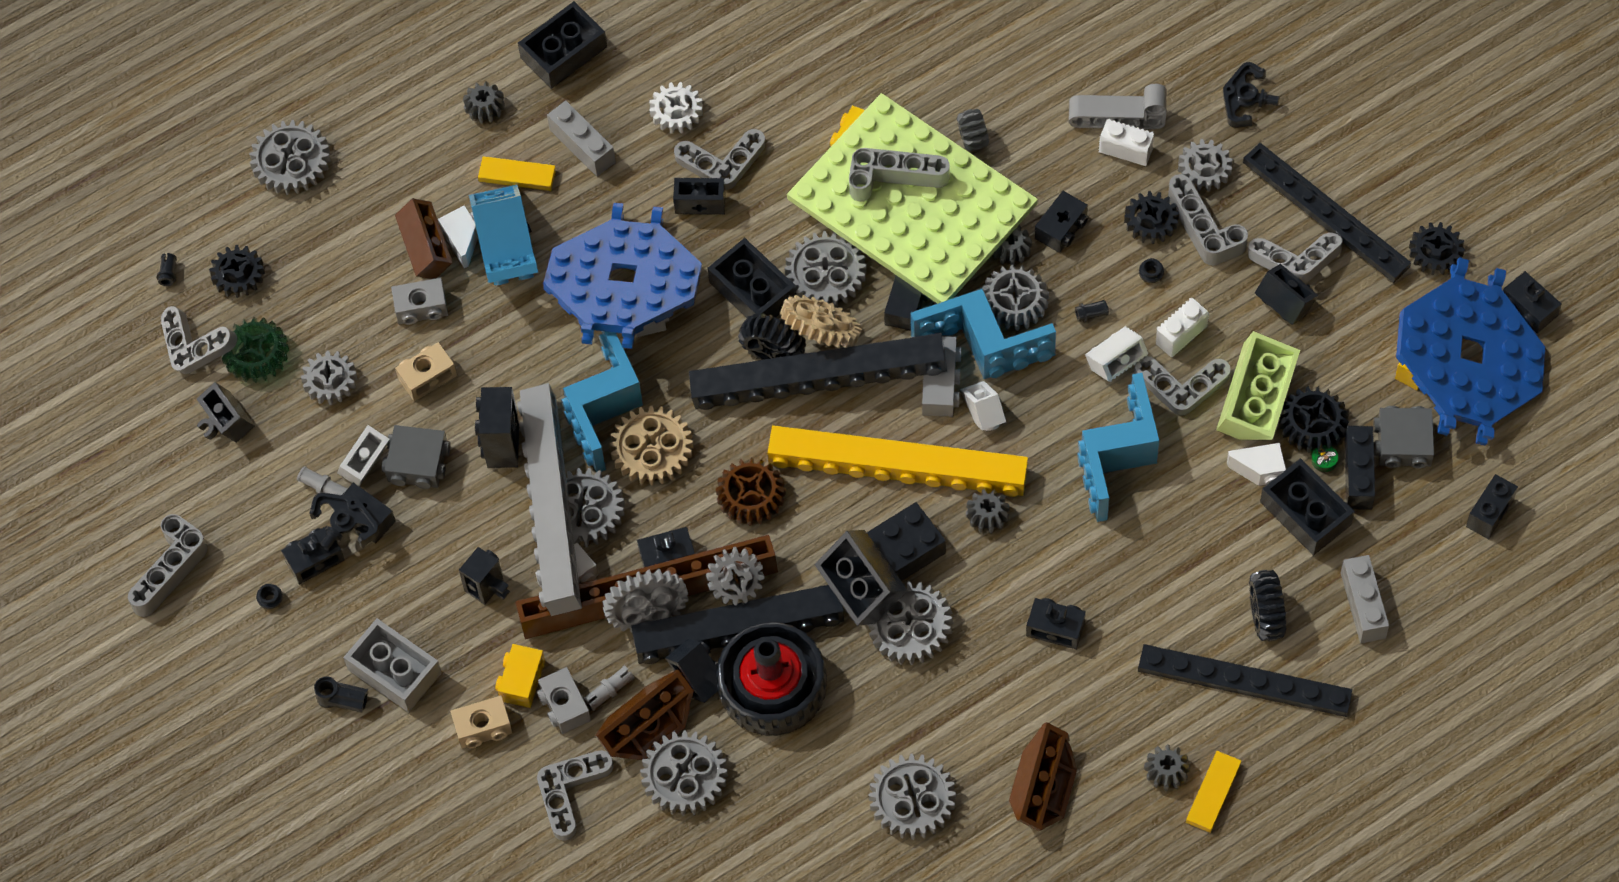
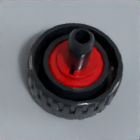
M780 622L755 624L740 631L728 642L721 652V657L717 664L718 670L716 671L718 693L727 714L740 727L747 729L749 732L764 736H779L802 728L820 710L826 696L827 687L825 662L814 640L807 636L804 631L797 629L795 626Z

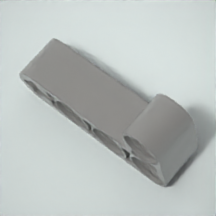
M1150 84L1145 87L1144 96H1073L1069 100V124L1077 128H1104L1106 120L1110 119L1111 121L1115 120L1116 123L1129 124L1130 127H1139V129H1160L1165 126L1167 89L1161 84Z
M860 148L852 156L849 174L850 196L859 202L868 200L872 194L874 181L941 188L949 183L950 164L948 159L939 155ZM891 165V166H893V167H891V168H886V167H884V166ZM863 184L865 186L857 187L856 185Z
M1182 174L1173 176L1169 182L1168 196L1170 197V203H1176L1179 219L1204 263L1214 266L1242 255L1246 250L1248 237L1245 227L1235 224L1219 230L1189 177ZM1203 228L1206 229V231H1199L1197 229ZM1232 239H1238L1240 242H1234ZM1215 248L1218 251H1210L1209 249Z
M176 514L167 515L161 522L164 537L171 546L128 593L130 605L134 613L140 617L151 615L207 553V544L202 533ZM173 528H179L178 531L170 533V530ZM192 542H199L196 546L189 547ZM181 560L180 564L172 566L173 562ZM164 579L161 584H154L157 580Z

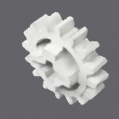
M671 82L668 89L661 86V93H653L654 100L649 102L650 116L653 117L655 125L660 124L662 131L668 127L672 134L675 129L683 133L684 127L691 130L692 122L699 123V116L703 115L702 98H699L698 91L692 92L691 85L683 88L682 82H679L678 86L674 87ZM689 101H690V103L692 104V109L690 108V106H689V104H688ZM660 107L663 108L664 114L661 113Z

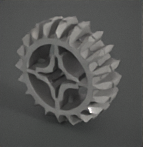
M1013 264L1010 266V270H1006L1002 266L1000 274L993 271L992 278H987L985 286L982 287L998 326L1004 323L1006 330L1010 326H1015V329L1018 331L1020 325L1028 329L1029 323L1036 324L1038 317L1043 318L1045 310L1048 308L1049 292L1047 291L1046 282H1042L1040 274L1034 276L1033 269L1025 272L1023 265L1019 270H1016ZM1013 292H1015V297H1017V304H1015Z

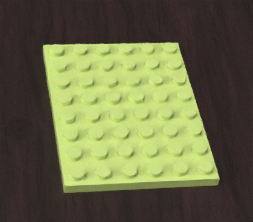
M882 93L787 193V199L937 304L953 299L1038 204L1036 197ZM860 148L939 155L949 161L950 180L946 186L941 188L874 181L871 197L868 200L859 202L851 198L849 191L852 156ZM887 165V166H884V167H886V168H891V167H893V166ZM858 184V185H856V186H857V187H863V186H865V185H863V184Z

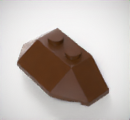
M675 670L647 685L611 714L595 736L610 757L635 760L647 759L646 751H655L654 742L662 745V736H666L671 740L673 732L678 734L686 727L690 702L694 691L680 671Z
M1048 722L1041 726L1022 752L1009 798L1017 821L1037 831H1041L1064 819L1077 772L1073 751L1068 742L1070 741L1069 734Z

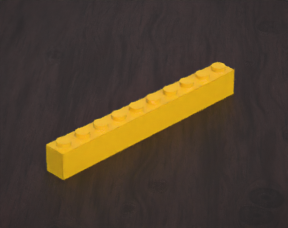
M773 425L767 452L768 464L771 463L777 468L795 467L802 471L819 470L831 475L843 473L856 478L867 476L875 477L880 481L891 479L899 480L905 484L923 483L930 487L948 486L955 490L972 489L980 493L985 489L987 494L995 489L997 493H1003L1009 497L1024 496L1028 468V457Z

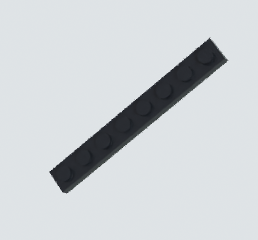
M1262 143L1256 145L1243 158V163L1330 233L1341 236L1342 242L1393 283L1411 267V262Z
M1143 644L1138 672L1343 717H1347L1353 690Z

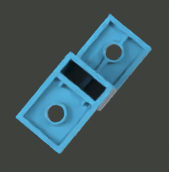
M518 185L469 195L488 283L494 282V285H502L508 283L510 278L518 277L519 280H525L534 277L533 273H538Z
M983 289L911 312V337L941 333L942 336H950L962 329L983 379L997 378L1005 372L1014 369L1021 370L1031 363L1037 361L1045 362L1052 356H1055L1056 330L1053 323L1004 339Z
M602 331V334L599 335L603 356L606 361L610 360L612 367L607 371L564 387L565 398L561 399L565 409V418L568 424H572L574 428L573 434L579 446L582 445L585 461L588 467L593 465L595 472L599 470L601 472L605 471L606 467L601 444L592 426L643 406L638 378L615 332Z
M1143 373L1132 374V382L1128 385L1129 396H1127V405L1129 412H1134L1135 419H1132V422L1083 430L1082 440L1078 441V463L1080 468L1084 467L1083 484L1085 491L1089 490V509L1091 514L1095 513L1097 522L1108 519L1109 495L1103 473L1157 464L1159 437Z

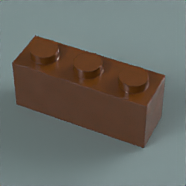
M412 198L395 214L415 276L436 279L453 262L432 202Z

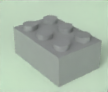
M376 619L343 657L347 669L408 713L442 674L438 660L379 619Z

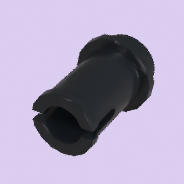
M164 253L160 258V271L157 273L156 278L160 285L172 286L177 278L175 275L177 256L167 253L166 260V254Z
M1105 300L1085 305L1079 303V306L1075 307L1078 322L1083 321V323H1086L1088 319L1109 314Z

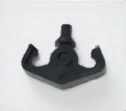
M1252 62L1243 63L1223 87L1227 122L1234 128L1252 126V116L1244 114L1242 117H1237L1235 115L1240 106L1250 107L1258 103V107L1266 104L1275 106L1279 104L1280 96L1270 95L1268 92H1265V89H1262L1261 93H1259L1253 84L1246 83L1245 76L1247 74H1253L1256 79H1264L1266 77V70Z
M318 493L314 496L309 512L311 519H316L322 514L321 506L323 504H329L334 510L330 517L332 527H326V536L320 543L324 550L328 551L334 542L341 541L343 539L342 534L352 531L356 524L365 525L369 528L366 533H361L358 537V542L362 548L378 537L379 528L376 521L358 498L330 493Z

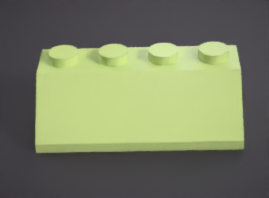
M1253 331L1243 344L1216 430L1239 440H1272L1300 350Z

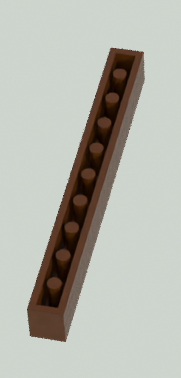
M770 536L757 537L580 584L582 609L551 616L547 607H542L539 595L515 601L524 638L526 640L605 619L603 601L606 600L605 594L611 593L610 587H619L617 581L626 582V576L629 575L634 578L637 572L645 575L646 571L650 569L651 574H654L660 569L662 574L668 570L671 575L676 573L678 578H682L686 585L687 597L710 591L708 583L711 581L707 580L706 574L712 571L709 570L708 564H716L714 556L723 557L724 549H726L728 554L732 553L733 547H736L740 554L743 549H747L748 557L752 554L756 555V562L761 563L763 569L760 571L763 572L764 576L778 573L776 555ZM732 569V577L733 579H735L736 583H739L737 579L738 575L737 573H735L734 569Z

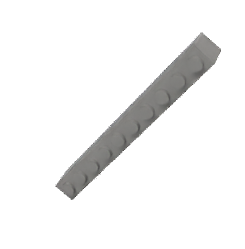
M547 383L520 390L521 401L517 402L520 416L523 417V422H520V430L523 437H525L522 449L528 460V463L524 464L527 478L530 479V484L527 485V492L533 504L529 506L532 520L535 521V527H532V535L534 541L537 542V548L534 549L535 559L540 565V570L536 571L538 582L542 585V592H539V598L542 607H547L551 616L582 609L557 399L550 384Z

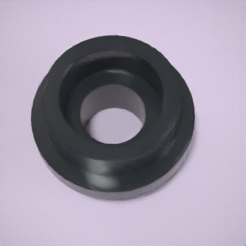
M1154 258L1145 260L1139 267L1140 278L1148 283H1156L1164 275L1163 265ZM1153 270V271H1155L1156 273L1150 274V273H1147V271Z
M265 584L258 590L256 599L262 608L274 609L282 602L283 594L277 585ZM268 595H274L273 599L266 600Z

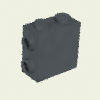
M1387 406L1380 408L1378 417H1374L1373 432L1378 433V440L1374 441V456H1379V466H1387L1388 468L1412 466L1417 469L1431 466L1434 457L1432 409L1422 406H1414L1412 408Z
M394 425L393 434L388 435V457H384L382 461V472H385L387 481L397 486L409 484L416 485L422 489L438 488L440 479L445 477L446 464L443 463L445 456H449L451 447L450 441H447L445 431Z

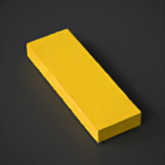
M483 156L478 181L551 191L556 167L555 165Z
M1216 751L1186 818L1187 824L1211 833L1240 768L1241 760Z

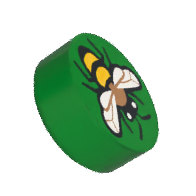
M1323 445L1321 452H1318L1317 448H1315L1311 459L1312 465L1321 472L1333 470L1338 461L1337 451L1333 447L1328 449L1326 445Z

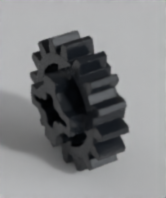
M1148 191L1146 197L1139 193L1138 200L1131 198L1130 206H1126L1124 223H1127V232L1133 231L1134 239L1141 236L1142 243L1150 239L1152 244H1155L1156 238L1164 242L1165 234L1171 237L1173 229H1177V220L1179 219L1176 203L1170 204L1169 196L1162 199L1161 192H1158L1156 196H1152L1151 191Z
M1430 222L1428 229L1420 226L1419 232L1413 233L1409 244V249H1411L1409 256L1410 258H1415L1414 265L1421 264L1422 272L1426 271L1427 268L1431 269V275H1434L1436 270H1439L1441 275L1445 274L1446 269L1450 271L1451 265H1457V259L1464 256V240L1459 239V231L1452 233V226L1450 225L1445 229L1442 222L1438 224V227H1434L1433 223Z
M235 245L232 251L229 247H225L226 253L218 252V260L211 261L213 268L209 269L213 285H216L218 292L220 293L224 290L227 297L232 292L235 293L236 298H239L240 292H244L248 296L250 288L255 291L257 290L256 282L263 283L262 275L265 274L262 258L258 257L256 250L250 252L248 246L240 250L239 246Z

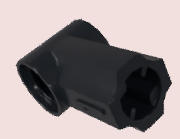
M329 676L319 678L314 684L316 700L320 706L324 708L335 706L363 713L367 703L368 689L339 683ZM325 689L333 690L330 695L321 694Z

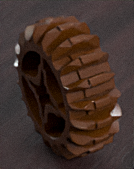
M751 457L749 463H744L740 459L739 466L731 463V471L723 470V477H719L717 481V503L722 505L721 511L723 514L728 513L730 521L737 517L739 525L744 520H747L749 526L752 525L753 520H757V523L761 525L762 518L765 517L770 521L772 518L771 513L778 514V506H783L784 498L782 497H785L786 490L784 488V479L780 478L778 470L773 471L771 463L764 467L762 459L756 464ZM765 483L772 489L769 497L763 491ZM733 487L739 493L736 501L730 496Z

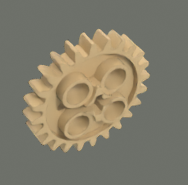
M797 295L794 298L789 296L788 299H785L780 312L782 315L781 319L786 320L785 324L792 325V330L800 331L799 335H807L809 340L813 339L819 344L825 342L828 346L833 344L837 348L840 345L847 348L848 345L853 346L854 343L856 344L862 330L859 328L860 324L856 323L857 319L850 317V313L842 312V308H835L833 303L829 304L823 299L816 300L814 297L809 299L805 295L802 298Z
M653 406L649 407L648 412H644L643 408L639 407L638 415L630 411L629 420L625 417L621 418L623 426L615 425L617 433H611V440L613 441L610 443L611 458L616 460L615 467L616 469L621 468L623 476L630 473V481L639 477L641 485L646 479H649L651 486H653L655 479H659L660 483L664 484L665 476L673 480L674 471L682 474L680 465L688 466L687 458L692 457V450H690L693 448V440H690L692 439V433L687 431L688 424L687 422L682 423L680 415L673 418V410L664 414L662 406L658 412H654ZM649 427L657 428L655 431L651 432L646 430ZM670 442L675 444L672 447L664 446L665 444ZM631 444H638V445H639V446L636 447V448H629V447H628V446L631 445ZM651 459L657 460V462L654 464L646 463L648 460Z

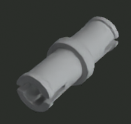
M305 466L297 476V481L316 489V493L342 495L348 489L332 481L331 477L327 475L322 476Z
M625 665L609 679L606 680L604 678L600 682V686L583 698L592 711H595L598 706L610 697L614 698L617 696V691L635 679L633 674L628 672L629 669Z

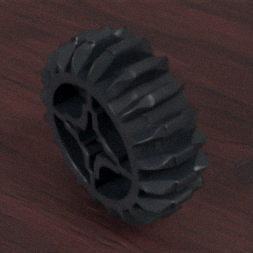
M761 313L760 315L753 314L748 316L739 330V343L743 349L748 350V353L754 355L756 359L765 360L804 354L806 339L803 335H799L800 331L792 330L791 325L785 324L780 318H774L772 315L766 316Z
M1307 386L1305 393L1298 388L1295 395L1290 394L1287 401H1284L1279 417L1281 420L1279 427L1283 429V438L1289 437L1290 445L1298 443V451L1303 447H1307L1308 453L1312 451V448H1317L1318 452H1321L1323 445H1326L1328 449H1331L1333 444L1338 446L1341 438L1345 437V429L1349 425L1347 420L1348 410H1344V402H1338V394L1331 397L1329 389L1323 393L1320 392L1319 386L1316 387L1315 391H1311V388ZM1324 409L1332 416L1334 421L1330 420V417L1323 412ZM1294 418L1298 420V423L1303 425L1304 430L1298 427V425L1294 421Z
M1260 570L1259 572L1252 573L1249 578V598L1255 631L1261 641H1276L1285 636L1287 623L1284 596L1279 577L1274 570Z

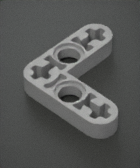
M748 130L723 161L692 142L682 141L674 148L675 160L679 165L701 178L726 177L730 172V179H724L725 190H729L739 182L765 148V136L760 130ZM756 139H758L759 143L754 142L750 146V140L755 141ZM687 151H690V156L687 154L681 156V152L686 153ZM738 155H743L747 158L742 164H737L733 161L734 157ZM703 161H709L712 163V167L703 170L699 167V164Z
M1335 233L1323 234L1299 256L1266 239L1257 238L1249 243L1248 257L1253 262L1269 270L1280 264L1274 260L1283 259L1286 262L1281 264L1303 283H1307L1341 253L1342 238ZM1312 256H1318V257H1321L1322 259H1320V260H1312V259H1310V257H1312Z
M170 306L162 313L161 324L172 368L182 374H189L231 351L236 345V333L226 327H219L192 341L187 316L184 311ZM182 334V342L176 346L175 340ZM204 345H208L206 354L200 356L201 348Z
M1144 356L1143 359L1136 362L1134 372L1135 374L1143 373L1146 387L1173 413L1182 416L1190 413L1228 381L1230 365L1223 359H1214L1183 385L1150 356ZM1142 366H1144L1145 368L1150 366L1151 371L1149 372L1145 370L1142 372ZM1214 369L1218 371L1223 369V375L1217 373L1213 377L1212 381L1210 380V378L1214 375ZM1167 381L1171 387L1163 391L1158 389L1157 383ZM1197 382H1202L1206 384L1207 389L1204 392H1197L1194 390L1193 385ZM1187 398L1186 406L1184 404L1177 405V399L1183 401Z
M595 751L541 768L538 772L539 788L553 834L557 839L562 841L569 840L576 833V823L565 789L608 776L613 770V760L606 751ZM602 759L605 763V768L600 769L597 765V760ZM587 762H589L591 773H588L587 766L585 764ZM573 766H580L583 772L579 777L574 778L568 775V770ZM549 774L554 778L555 790L550 791L548 782L545 781L546 775ZM555 797H560L564 800V805L559 809H553L549 805L550 801ZM558 816H564L566 825H569L567 827L568 831L563 832L562 829H559L561 825Z

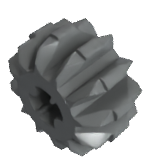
M487 81L483 86L476 82L475 89L468 87L467 95L463 97L465 113L470 115L472 121L479 119V122L482 124L485 119H488L492 123L493 116L500 117L501 110L505 108L503 92L498 90L496 84L489 87Z
M969 109L958 114L957 124L965 149L969 152L987 147L989 136L981 111L979 109Z
M1019 224L992 254L994 260L1000 259L1002 265L1007 261L1010 262V265H1014L1015 261L1022 264L1024 257H1029L1031 253L1032 240L1029 238L1028 231H1021Z
M983 489L981 496L974 492L972 500L967 502L966 518L970 519L972 528L979 526L980 533L985 528H988L991 534L994 532V527L1001 530L1003 522L1009 520L1008 512L1010 511V506L1008 503H1005L1004 495L997 497L995 489L991 494H987V491Z
M1169 744L1165 746L1164 751L1157 746L1154 751L1155 754L1149 753L1147 755L1148 762L1144 764V770L1148 772L1147 780H1155V788L1163 784L1165 791L1169 790V785L1171 784L1174 788L1178 789L1180 781L1186 782L1188 778L1186 773L1190 772V765L1186 763L1188 761L1187 754L1180 755L1181 749L1179 747L1171 751ZM1164 765H1169L1170 770H1165Z

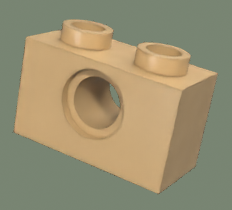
M439 342L425 347L419 354L411 359L403 360L395 368L398 380L414 402L457 376L454 363ZM424 368H429L426 372H420Z
M501 695L450 711L461 749L466 747L476 748L483 742L502 740L507 735L512 734ZM481 721L488 722L483 728L476 727Z

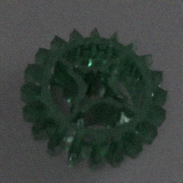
M253 316L251 322L248 323L243 318V325L241 326L234 323L233 332L237 335L236 345L231 351L222 355L221 358L227 371L233 373L236 379L242 377L245 382L252 378L253 382L257 383L260 377L267 381V375L269 374L276 377L275 369L283 370L282 362H287V353H289L288 339L283 333L280 326L276 327L273 321L267 323L264 317L260 322H257V319ZM244 343L243 347L239 349V353L236 354L238 347ZM274 345L272 352L268 357H266V354L271 350L270 348Z

